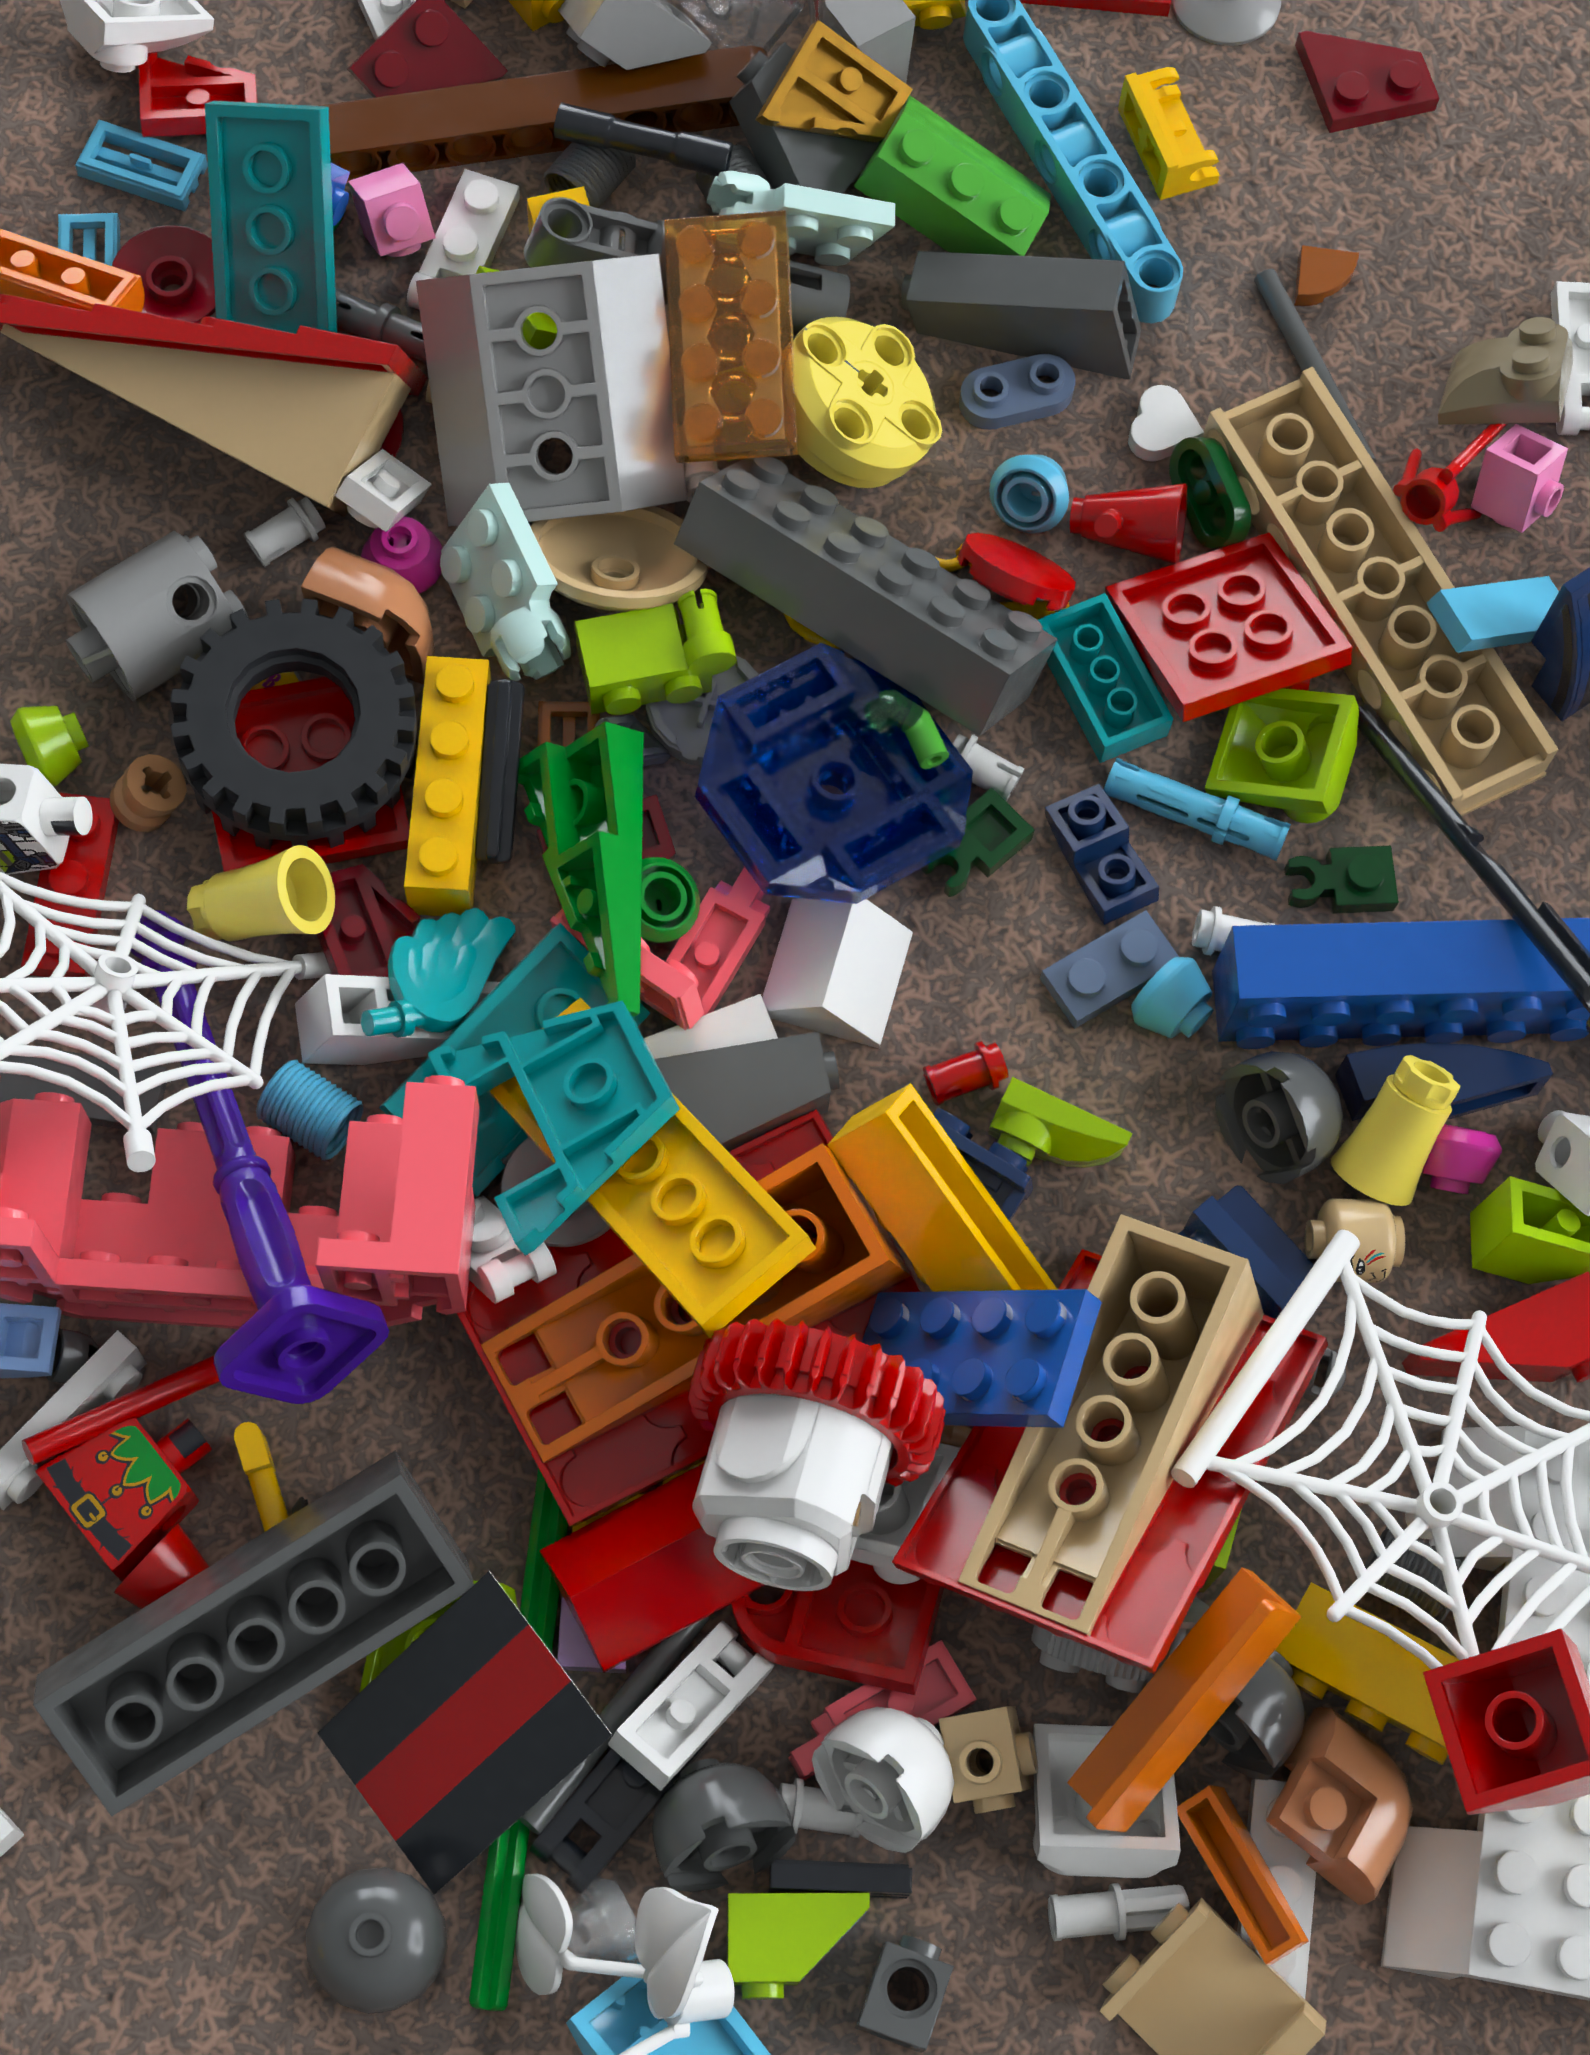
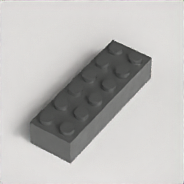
M755 452L700 481L674 542L682 550L979 736L1029 698L1058 640L1044 631L1041 623L1033 616L1021 611H1012L991 598L990 592L981 584L968 579H960L940 567L937 558L929 552L906 546L890 536L888 529L882 523L869 517L856 515L838 504V499L833 493L822 487L804 483L788 473V468L784 463L768 455H759Z
M395 1450L37 1674L33 1706L112 1817L465 1594L474 1585L468 1560Z

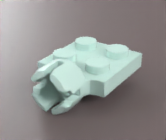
M732 170L720 172L719 176H715L706 202L711 205L713 212L719 213L718 219L714 221L718 242L744 247L751 229L775 227L777 256H789L794 253L815 256L817 263L828 266H840L849 263L850 260L895 227L896 203L784 183L779 188L770 189L769 183L762 177Z
M510 483L489 484L442 548L440 559L441 572L463 613L466 626L471 631L482 656H496L503 673L513 681L521 679L519 674L521 669L518 663L525 676H530L537 680L559 669L564 665L562 659L565 660L571 655V644L568 634L558 614L550 607L549 599L558 583Z

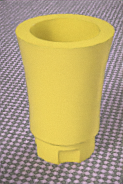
M303 845L293 846L266 860L242 868L217 873L209 880L204 881L203 884L191 887L187 897V911L192 917L194 931L215 940L224 939L226 941H238L252 937L278 934H318L324 931L331 922L335 908L334 885L325 862L314 850Z
M1413 1055L1405 1056L1396 1069L1395 1074L1387 1077L1376 1099L1356 1129L1332 1156L1331 1165L1336 1173L1352 1187L1371 1198L1395 1206L1409 1205L1413 1200L1423 1167L1433 1145L1452 1112L1450 1104L1460 1089V1085L1453 1079V1075L1431 1061L1422 1060Z

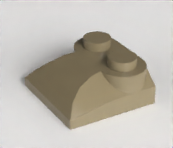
M1535 317L1523 321L1508 337L1487 339L1462 348L1452 361L1438 412V425L1560 423L1573 366V347L1567 329L1556 324L1550 318Z

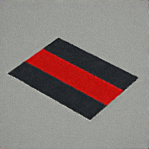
M490 1571L317 1732L434 1895L612 1736L611 1732Z

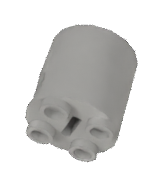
M172 531L67 594L66 599L81 631L66 639V644L76 662L92 683L110 673L127 697L135 702L181 674L180 666L186 655L197 660L203 652L200 637L210 628L219 636H222L232 629L230 614L242 608L249 619L244 606L234 592L228 590L223 593L210 573L217 568V563L206 544L198 535L190 539L187 535L182 536L176 531ZM182 585L188 594V605L185 611L178 615L173 608L172 597L175 590Z

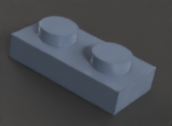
M1147 910L1042 970L1040 980L1075 1029L1143 989L1147 982L1167 962L1179 956Z

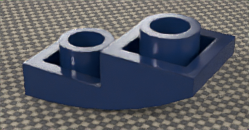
M1096 784L1045 807V816L1056 841L1089 902L1104 925L1159 901V885L1129 843V826L1100 784Z

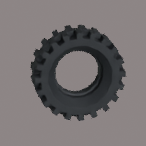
M276 599L265 601L267 615L253 620L248 619L242 608L230 614L231 630L219 636L210 628L200 637L203 652L197 660L186 655L180 666L183 679L181 688H172L170 703L174 715V723L171 724V730L186 785H191L195 792L197 804L205 814L213 811L220 817L223 830L234 837L240 830L253 834L256 847L270 850L273 839L291 841L292 847L297 845L308 847V840L327 837L330 848L344 844V831L359 825L363 832L366 833L377 825L375 813L384 804L393 809L401 798L400 785L404 777L411 779L415 767L414 749L415 745H418L417 720L413 685L408 683L405 677L404 661L398 651L389 654L384 648L383 633L374 625H371L363 632L354 626L353 612L339 607L334 618L319 614L317 600L303 599L301 612L282 613L280 600ZM304 671L325 676L341 687L353 706L355 717L350 740L337 757L316 769L289 773L267 768L249 756L237 738L235 720L241 700L250 689L259 682L279 673Z

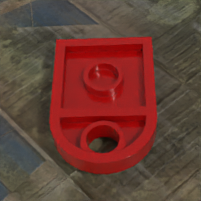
M851 1560L849 1569L833 1576L831 1584L824 1589L815 1591L786 1589L778 1601L766 1605L754 1602L748 1594L731 1604L742 1638L754 1652L759 1653L770 1662L916 1695L944 1587L930 1584L922 1579L909 1584H893L882 1579L875 1572L873 1565Z

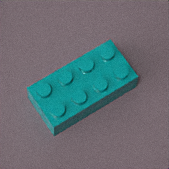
M1106 593L1038 619L1042 629L1058 639L1047 660V664L1099 763L1168 736L1174 719Z

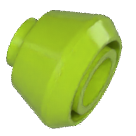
M58 706L20 707L10 720L14 736L27 765L39 769L53 787L60 784L82 763L78 751L89 747V744L74 712L62 716Z

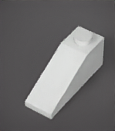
M325 974L295 1003L303 1064L367 1065L429 1056L428 1052L437 1048L455 1028L438 1033L415 1027V1031L411 1036L399 1038L395 1037L392 1033L366 1036L361 1026L363 1011L388 1007L391 1001H395L389 986L388 977ZM486 981L477 1003L468 1015L500 982Z

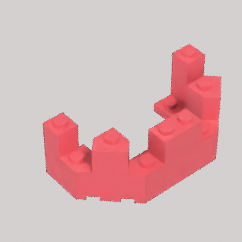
M444 1075L426 1077L424 1083L406 1082L403 1118L394 1115L376 1114L368 1116L366 1122L349 1121L339 1216L336 1210L324 1206H303L299 1208L298 1213H290L296 1154L290 1137L281 1136V1132L269 1127H246L256 1155L266 1160L271 1169L270 1177L276 1185L278 1194L294 1228L312 1286L376 1304L381 1308L388 1327L421 1320L422 1309L425 1306L437 1304L436 1312L445 1315L466 1311L476 1209L472 1189L480 1109L476 1086H465L463 1080ZM54 1092L37 1093L34 1100L13 1098L0 1102V1298L27 1304L32 1302L33 1293L56 1299V1307L62 1310V1315L80 1319L239 1329L258 1311L238 1261L229 1225L222 1210L220 1195L213 1186V1178L217 1168L202 1123L182 1122L177 1125V1129L158 1128L155 1145L156 1162L152 1168L148 1204L141 1203V1199L137 1196L115 1192L103 1194L101 1201L85 1200L81 1198L92 1123L82 1104L75 1103V1100L68 1095Z

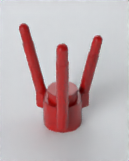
M1490 424L1444 469L1432 467L1424 469L1417 475L1422 451L1418 448L1413 449L1408 457L1401 481L1393 488L1394 494L1401 497L1400 504L1405 515L1416 524H1433L1434 529L1438 532H1443L1452 524L1479 519L1482 513L1472 508L1451 511L1459 496V488L1455 478L1507 424Z

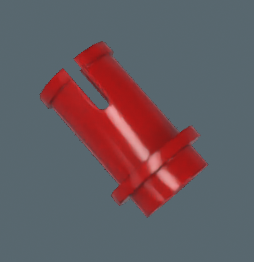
M982 1041L976 1042L973 1051L932 1066L923 1067L926 1085L937 1106L945 1101L988 1086L992 1091L998 1089L999 1081L1009 1077L1004 1057L995 1042L986 1046Z

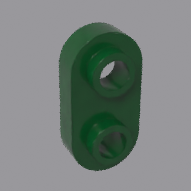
M1188 437L1181 440L1172 452L1169 474L1172 485L1186 483V516L1196 538L1202 545L1208 548H1223L1244 541L1251 526V508L1224 447L1219 441L1209 437Z

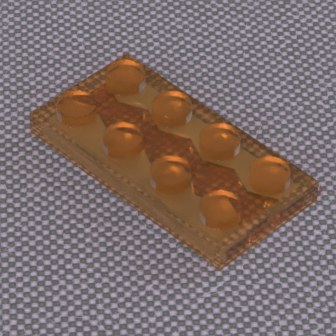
M786 211L665 219L674 457L677 463L799 455L794 382L789 236Z

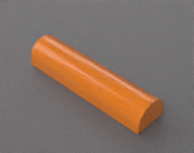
M0 229V294L91 311L94 304L98 303L142 312L145 294L141 276Z

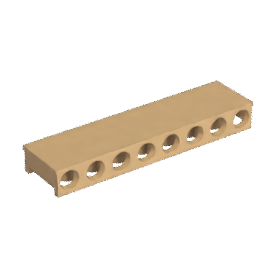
M1310 367L1303 370L1300 379L1226 412H1223L1221 407L1211 411L1203 437L1216 439L1224 447L1250 504L1252 524L1259 535L1271 533L1352 645L1351 665L1343 667L1364 703L1370 704L1458 813L1464 816L1545 777V771L1559 749L1494 648L1458 653L1449 642L1429 610L1427 602L1438 591L1455 587L1414 523L1403 512L1396 495L1315 369Z

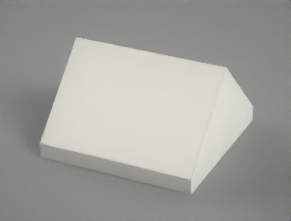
M857 892L792 899L762 997L769 1017L880 1049L913 932Z

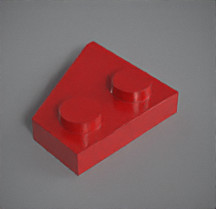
M157 52L148 53L147 61L138 65L140 123L143 137H176L180 135L206 134L205 103L212 101L258 103L256 76L252 73L231 67H216L210 61L189 55L184 61V65L158 58Z

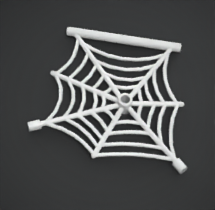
M0 872V899L5 918L0 937V959L10 948L16 926L14 911L35 928V948L25 966L5 978H0V993L12 994L41 1018L28 1025L7 1004L0 1000V1014L18 1031V1033L6 1040L0 1036V1073L27 1075L66 1087L105 1109L128 1129V1132L124 1135L123 1142L127 1166L134 1172H145L155 1165L156 1158L152 1135L146 1128L164 1112L188 1099L212 1091L243 1086L259 1089L263 1085V1079L260 1074L270 1022L292 978L295 976L298 980L322 978L325 974H331L324 952L297 954L293 957L292 961L254 953L212 939L176 923L145 905L146 899L142 894H135L131 902L80 898L37 887ZM12 889L53 903L82 909L127 912L125 920L91 918L60 912L24 900ZM143 915L172 933L206 948L256 964L244 965L205 955L173 942L139 923L141 916ZM47 919L92 929L122 931L120 936L89 934L53 925ZM137 933L165 950L214 968H193L160 953L136 939L135 935ZM47 938L59 948V964L50 977L26 978L35 971L45 954ZM73 941L91 945L113 946L116 947L115 951L104 950L75 943ZM131 948L174 971L160 972L142 965L129 957ZM70 958L92 977H63L69 969ZM281 976L272 990L260 1017L249 1069L233 1058L237 1027L245 1004L260 978ZM247 979L236 997L226 1024L222 1050L202 1037L204 1009L209 992L214 982ZM202 983L194 1003L191 1028H189L172 1016L173 998L181 985ZM168 986L162 996L161 1008L133 990ZM52 992L60 1000L62 1006L51 1012L30 993ZM68 992H83L74 999H71ZM127 1003L138 1010L124 1013ZM75 1015L94 1018L111 1026L112 1030L92 1020L75 1017ZM136 1022H156L169 1032H151L128 1037L127 1025ZM58 1025H64L89 1031L114 1043L116 1055L85 1039L53 1031L52 1029ZM38 1039L82 1050L117 1069L120 1080L103 1068L77 1055L49 1047L30 1046L27 1044ZM154 1043H186L194 1048L165 1052L132 1060L131 1048ZM9 1055L37 1057L76 1067L101 1080L121 1095L125 1111L108 1097L70 1076L31 1064L1 1060ZM210 1059L214 1062L192 1064L160 1072L139 1083H136L134 1072L168 1063ZM230 1073L234 1076L209 1080L185 1088L159 1102L142 1117L138 1095L163 1083L195 1075Z
M1338 1230L1171 1470V1475L1180 1485L1193 1488L1206 1470L1219 1472L1269 1504L1296 1531L1311 1551L1322 1571L1335 1601L1327 1610V1618L1331 1622L1340 1621L1344 1615L1383 1633L1419 1658L1430 1669H1434L1443 1665L1425 1648L1390 1624L1353 1607L1366 1592L1408 1612L1437 1634L1459 1660H1463L1480 1654L1472 1624L1481 1610L1505 1583L1536 1557L1539 1556L1563 1566L1530 1596L1502 1631L1491 1650L1507 1646L1540 1603L1575 1570L1590 1574V1558H1588L1576 1522L1571 1485L1574 1447L1590 1440V1423L1570 1433H1565L1541 1426L1515 1411L1493 1389L1477 1359L1481 1343L1497 1368L1528 1397L1565 1416L1589 1422L1590 1411L1571 1407L1535 1389L1510 1366L1485 1328L1487 1321L1485 1312L1481 1310L1475 1311L1472 1319H1451L1431 1316L1404 1307L1370 1286L1354 1273L1350 1262L1360 1247L1358 1238L1347 1230ZM1340 1276L1347 1294L1345 1328L1335 1365L1317 1399L1293 1425L1266 1445L1234 1460L1216 1456ZM1362 1293L1400 1317L1432 1327L1469 1330L1464 1352L1419 1345L1397 1337L1374 1325ZM1357 1322L1370 1357V1362L1361 1395L1342 1428L1312 1454L1279 1469L1253 1464L1275 1453L1303 1432L1327 1405L1344 1373ZM1379 1340L1415 1355L1460 1362L1456 1385L1422 1380L1390 1367ZM1473 1376L1485 1397L1507 1419L1534 1434L1554 1441L1539 1449H1535L1498 1429L1469 1397ZM1378 1379L1387 1406L1379 1436L1359 1462L1330 1480L1297 1474L1320 1463L1351 1435L1370 1403L1375 1382ZM1394 1380L1422 1391L1453 1395L1449 1415L1434 1414L1404 1405ZM1465 1410L1493 1439L1524 1456L1504 1466L1482 1453L1461 1430ZM1408 1418L1429 1424L1446 1426L1442 1445L1432 1447L1419 1446ZM1394 1423L1403 1451L1389 1472L1367 1488L1346 1484L1366 1472L1387 1445ZM1459 1443L1474 1461L1491 1470L1492 1473L1482 1476L1468 1467L1456 1452L1457 1444ZM1561 1454L1560 1486L1564 1518L1575 1553L1563 1548L1555 1523L1548 1488L1546 1462ZM1439 1456L1432 1483L1422 1457ZM1409 1464L1420 1495L1414 1499L1381 1492L1397 1481ZM1452 1465L1460 1475L1472 1483L1458 1490L1448 1484ZM1533 1468L1536 1471L1540 1509L1550 1544L1534 1539L1521 1505L1518 1476ZM1254 1480L1292 1488L1322 1516L1342 1544L1358 1578L1344 1593L1321 1546L1304 1523L1277 1496ZM1506 1482L1511 1511L1520 1533L1496 1525L1489 1509V1491ZM1589 1488V1510H1590V1488ZM1313 1493L1336 1497L1362 1526L1377 1556V1559L1367 1569L1359 1556L1353 1540L1331 1509ZM1477 1498L1481 1519L1462 1513L1463 1504ZM1355 1502L1368 1504L1395 1537V1540L1387 1549H1385L1372 1522ZM1387 1509L1406 1512L1405 1520L1408 1527L1404 1531ZM1449 1525L1487 1538L1469 1552L1458 1570L1447 1532ZM1419 1537L1422 1539H1433L1437 1553L1416 1540ZM1501 1543L1523 1550L1522 1554L1491 1580L1468 1609L1462 1585L1477 1561ZM1407 1550L1425 1557L1442 1571L1448 1595L1424 1578L1394 1563ZM1385 1573H1388L1421 1589L1453 1612L1460 1643L1441 1623L1409 1599L1376 1584V1582ZM1590 1584L1569 1603L1542 1634L1560 1628L1563 1629L1590 1601Z

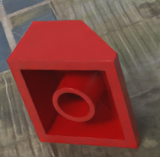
M1561 1628L1423 1672L1467 1814L1475 1815L1551 1806L1590 1794V1684L1577 1645Z

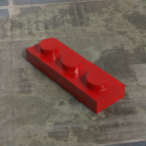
M59 793L62 797L87 798L92 808V826L86 835L69 837L63 862L57 868L40 870L37 887L80 898L104 900L119 820L115 817L110 807V798ZM37 897L34 898V903L56 911L91 918H101L102 911L82 909L53 903ZM47 919L53 925L84 933L98 934V929ZM30 924L21 967L25 966L35 948V928ZM47 938L46 952L35 971L30 975L50 977L59 964V948ZM73 941V942H75V943H79V944H83V945H86V946H90V947H94V948H95V945L85 944V943ZM70 958L69 969L63 977H89L90 974Z

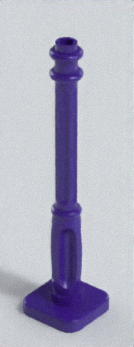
M155 910L161 913L162 915L168 917L169 919L175 921L176 923L184 926V924L180 920H178L175 917L169 916L168 913L161 910ZM143 915L141 916L139 923L181 945L185 943L186 938L172 933ZM136 933L135 938L170 958L196 968L197 962L165 950ZM131 948V953L137 958L142 959L140 962L142 965L160 972L174 971ZM194 984L181 985L173 998L172 1016L189 1028H191L193 1007L198 994ZM168 986L152 987L156 992L160 1006L162 1005V996ZM204 1013L202 1037L216 1045ZM174 1043L176 1051L194 1049L186 1043ZM210 1059L182 1061L180 1063L184 1067L192 1064L214 1062ZM227 1074L195 1075L187 1077L186 1081L188 1086L191 1087L209 1080L227 1078ZM232 1088L212 1091L194 1097L193 1101L217 1168L213 1178V1186L220 1195L222 1210L229 1225L238 1261L258 1309L216 1351L214 1366L221 1384L229 1389L291 1404L313 1402L334 1389L386 1340L389 1328L381 1308L372 1302L311 1285L294 1228L278 1194L276 1185L270 1177L271 1169L267 1161L257 1156L253 1149Z

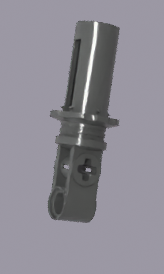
M565 197L552 198L543 204L524 247V257L530 268L659 253L665 305L672 307L674 326L682 329L681 302L679 306V298L681 296L679 242L678 248L676 245L678 235L682 232L681 230H674L673 224L658 220L656 223L638 219L628 213L607 211L580 204L575 200ZM701 216L694 224L695 229H692L690 233L686 232L684 234L703 233L716 258L705 284L718 310L716 317L750 325L742 309L753 281L740 258L743 248L718 242L717 231L714 229L715 220L711 217ZM619 231H624V236L619 238ZM777 257L781 333L796 336L812 321L825 317H846L850 297V280L847 275Z

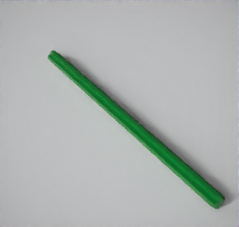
M538 1468L520 1612L552 1654L560 1590L543 1560L540 1550L567 1536L568 1522ZM519 1819L489 1845L469 1996L470 2005L478 2010L499 2012L505 2010L508 2006L518 1912L530 1829Z

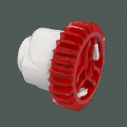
M776 1318L769 1325H765L757 1319H752L748 1321L746 1326L734 1322L727 1329H718L714 1331L711 1338L705 1340L702 1351L699 1352L688 1401L692 1406L691 1412L696 1419L700 1420L704 1431L714 1432L693 1501L694 1514L705 1533L716 1538L713 1549L715 1557L730 1570L753 1581L777 1588L795 1591L824 1589L831 1584L833 1576L849 1569L857 1537L873 1530L884 1484L888 1483L897 1487L904 1480L912 1482L918 1479L919 1475L929 1471L936 1450L939 1448L945 1424L943 1422L946 1413L944 1398L937 1391V1386L933 1380L924 1378L920 1367L905 1366V1360L902 1355H887L882 1352L880 1343L869 1346L857 1341L855 1334L845 1337L832 1333L829 1326L825 1331L809 1328L803 1320L797 1326H789Z

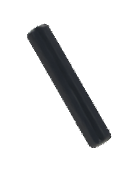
M508 679L491 681L487 690L475 856L477 860L489 864L508 863L513 857L525 688L522 683Z

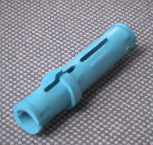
M1116 758L1104 787L1108 797L1128 802L1159 816L1212 835L1211 841L1223 845L1224 841H1228L1253 850L1277 861L1291 826L1290 823L1267 817L1240 806V799L1228 795L1227 799L1224 800L1139 768L1120 758Z

